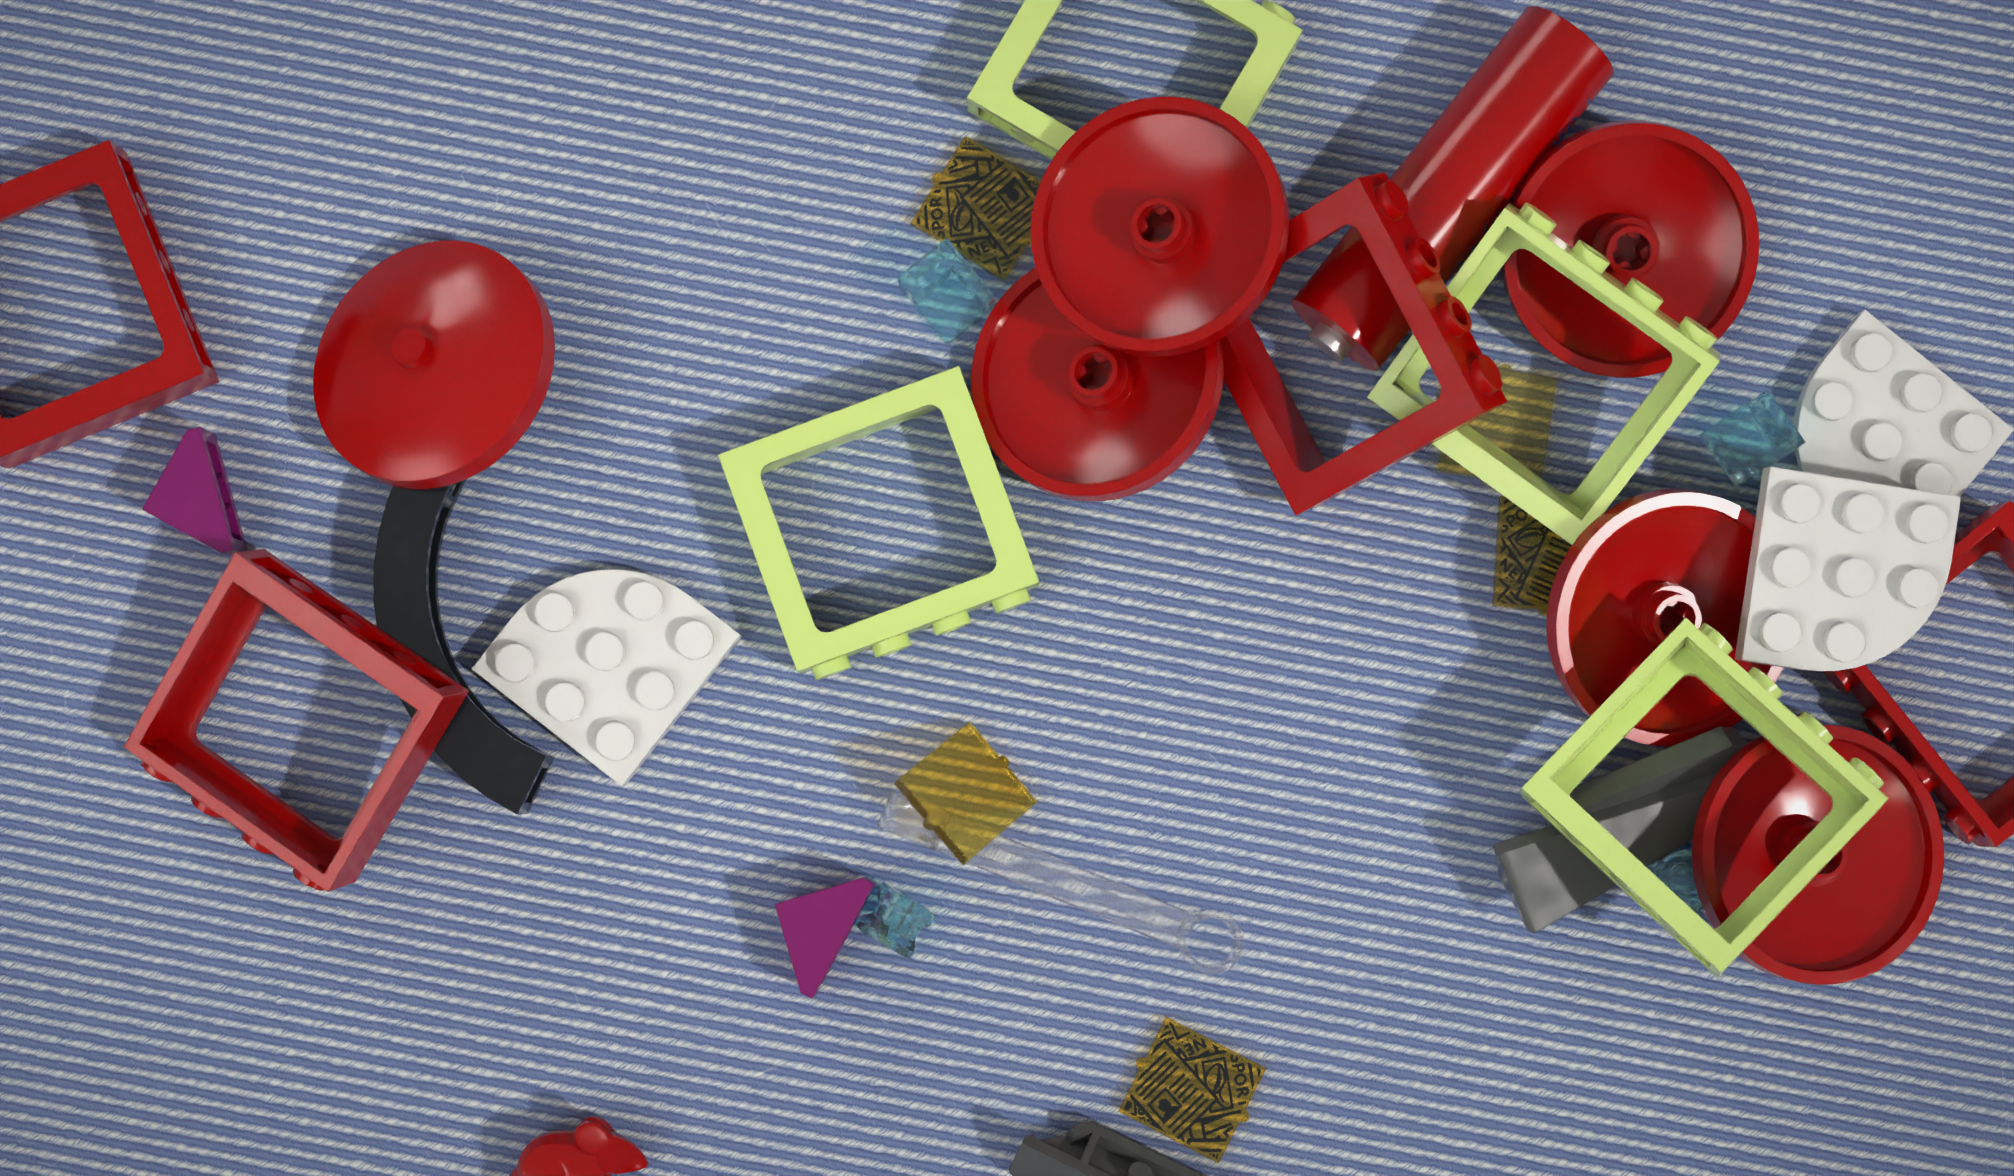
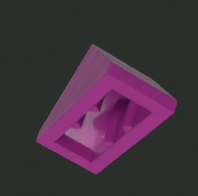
M201 427L189 429L185 432L142 510L222 554L233 557L235 552L248 551L216 434Z
M865 876L775 904L800 993L811 999L817 994L877 882Z

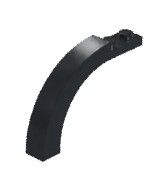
M466 480L440 488L423 490L393 486L386 502L378 532L373 568V602L376 625L469 690L434 751L463 780L487 798L517 815L528 814L555 757L521 739L484 707L470 689L457 667L447 643L441 620L438 599V567L441 545L447 522ZM400 698L412 719L417 709Z

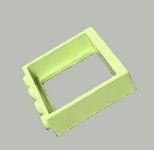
M1025 0L967 96L968 112L1053 160L1056 153L1076 131L1019 99L1014 94L1012 87L1063 0ZM1195 0L1251 32L1257 40L1256 48L1219 108L1249 128L1295 50L1303 29L1294 25L1295 17L1289 11L1270 1L1264 0L1259 5L1252 0Z
M1525 202L1519 210L1511 203H1508L1447 286L1450 295L1459 299L1468 313L1515 250L1526 249L1664 346L1672 355V363L1580 485L1570 493H1563L1468 425L1432 444L1573 545L1578 536L1595 519L1604 514L1720 362V352L1712 347L1717 337L1701 324L1688 316H1685L1679 324L1658 308L1664 300L1649 287L1634 278L1627 285H1624L1607 273L1605 270L1609 266L1610 261L1597 250L1581 240H1578L1572 248L1555 236L1552 231L1557 226V223L1538 208ZM1412 334L1367 396L1368 399L1399 421L1434 402V400L1421 391L1419 386L1420 379L1430 364L1414 334Z
M959 366L718 454L794 665L800 674L812 670L815 680L835 675L852 667L849 656L871 648L875 658L892 654L912 645L908 636L911 633L930 626L933 627L936 636L957 630L972 623L968 612L990 604L993 605L995 614L1011 610L1032 601L1028 590L1039 587L1037 574ZM939 409L943 414L996 557L995 568L983 576L831 632L818 630L807 605L761 475Z
M1685 618L1522 787V797L1718 978L1878 812L1889 798L1879 790L1884 785V782L1867 764L1856 757L1847 762L1828 745L1833 740V737L1819 721L1806 712H1802L1797 717L1778 700L1783 693L1765 673L1755 667L1747 673L1729 657L1728 654L1733 650L1732 646L1718 631L1706 623L1697 628ZM1685 676H1695L1819 786L1832 801L1831 811L1716 929L1708 925L1570 797L1572 791Z

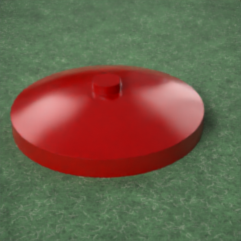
M1173 96L1150 97L1123 103L1103 112L1079 128L1060 148L1047 167L1034 200L1030 233L1034 264L1039 279L1055 307L1067 320L1098 343L1117 351L1140 356L1162 357L1195 351L1214 343L1239 327L1253 314L1271 290L1280 272L1289 238L1290 221L1286 191L1280 173L1263 145L1246 126L1223 110L1197 100Z
M1624 120L1608 122L1580 131L1557 144L1540 159L1526 177L1511 202L1519 210L1525 202L1538 208L1557 223V226L1552 231L1555 236L1572 248L1578 240L1585 242L1610 261L1609 266L1605 270L1607 273L1624 285H1627L1632 278L1640 281L1664 300L1658 308L1679 324L1685 316L1690 317L1714 334L1717 340L1734 322L1751 291L1758 265L1760 245L1759 227L1751 197L1740 176L1719 152L1699 138L1676 127L1651 121ZM1515 250L1502 266L1501 275L1504 288L1518 319L1546 350L1565 363L1589 373L1615 378L1649 376L1665 372L1671 365L1672 355L1668 349L1529 250Z
M458 240L428 242L410 247L385 259L359 279L338 304L323 332L317 350L313 375L314 401L320 424L327 438L341 456L356 468L374 479L394 487L422 490L440 488L461 482L482 472L497 462L519 441L536 417L547 394L554 366L555 339L552 319L546 302L531 279L511 261L494 250L472 242Z
M1035 267L1018 279L1005 292L987 317L980 332L972 361V401L988 444L1002 462L1022 479L1042 491L1069 500L1085 502L1116 500L1134 495L1161 482L1175 472L1197 449L1212 424L1220 402L1224 378L1223 350L1220 339L1195 351L1162 357L1133 355L1109 348L1084 334L1064 317L1047 295Z
M1662 489L1646 492L1616 504L1595 519L1578 536L1565 555L1553 581L1547 608L1546 633L1548 649L1556 675L1565 692L1585 715L1590 717L1685 618L1697 628L1706 623L1718 631L1732 646L1733 650L1728 656L1747 673L1755 667L1765 673L1774 683L1777 681L1783 667L1735 660L1755 516L1735 503L1708 493L1688 489ZM1685 676L1676 683L1624 738L1647 745L1674 746L1720 726L1732 727L1743 718L1695 676Z
M1823 725L1833 737V740L1828 745L1847 762L1856 757L1867 764L1884 782V785L1879 790L1889 799L1739 956L1759 970L1779 978L1815 985H1833L1861 979L1879 971L1893 962L1915 941L1926 925L1939 895L1944 869V841L1939 815L1932 796L1917 776L1915 769L1903 756L1891 746L1865 732L1849 727ZM1763 736L1744 746L1720 769L1707 789L1697 813L1692 838L1693 876L1698 897L1714 929L1718 928L1832 809L1831 798Z

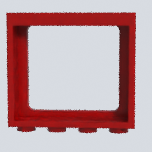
M110 140L0 184V222L87 186H99L104 194L164 344L163 353L152 361L14 418L6 419L0 413V466L8 469L220 382L127 152Z
M1385 172L1359 177L1289 220V238L1282 264L1346 225L1356 227L1441 385L1440 397L1433 403L1325 462L1250 318H1247L1239 327L1220 339L1224 359L1223 380L1295 516L1326 503L1508 402L1501 390L1503 382L1499 369L1490 357L1481 353L1470 332L1472 323L1468 311L1459 299L1450 295L1439 274L1441 265L1434 248L1428 241L1419 237L1408 216L1410 208L1404 192L1395 182L1388 179Z
M2011 500L1990 506L1955 534L1952 561L1946 585L1987 552L1996 553L2014 574V504ZM1866 665L1840 671H1823L1829 681L1839 691L1845 694L1851 691L1866 711L1861 714V717L1868 729L1884 743L1888 744L1891 741L1907 762L1915 769L1917 776L1927 787L1929 793L1933 792L1948 810L1943 815V819L1961 841L1968 845L1974 842L1976 846L1998 847L2014 834V775L1982 800L1975 799Z
M266 549L235 552L126 741L124 748L142 760L141 766L144 767L148 774L161 781L173 782L192 795L191 802L197 809L209 816L224 818L243 832L241 835L242 839L249 846L265 854H275L293 867V875L301 883L315 890L330 892L356 882L469 690ZM267 606L417 709L349 826L340 838H336L203 745L196 735L201 719Z

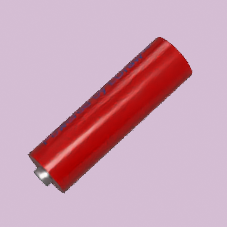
M1527 6L1389 179L1395 182L1404 192L1410 208L1408 216L1419 237L1428 241L1434 248L1441 265L1439 274L1445 285L1476 248L1507 204L1513 201L1517 191L1535 165L1549 150L1559 144L1614 74L1609 59L1585 33L1566 19L1544 8ZM1354 226L1350 227L1291 302L1295 312L1312 329L1308 337L1319 349L1337 361L1341 362L1347 356L1354 362L1374 371H1378L1411 329L1363 238Z

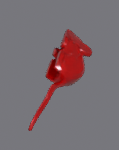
M593 1116L585 1118L574 1130H553L533 1138L521 1152L517 1166L509 1176H612L611 1174H624L647 1168L648 1161L642 1151L632 1141L615 1132L605 1119Z

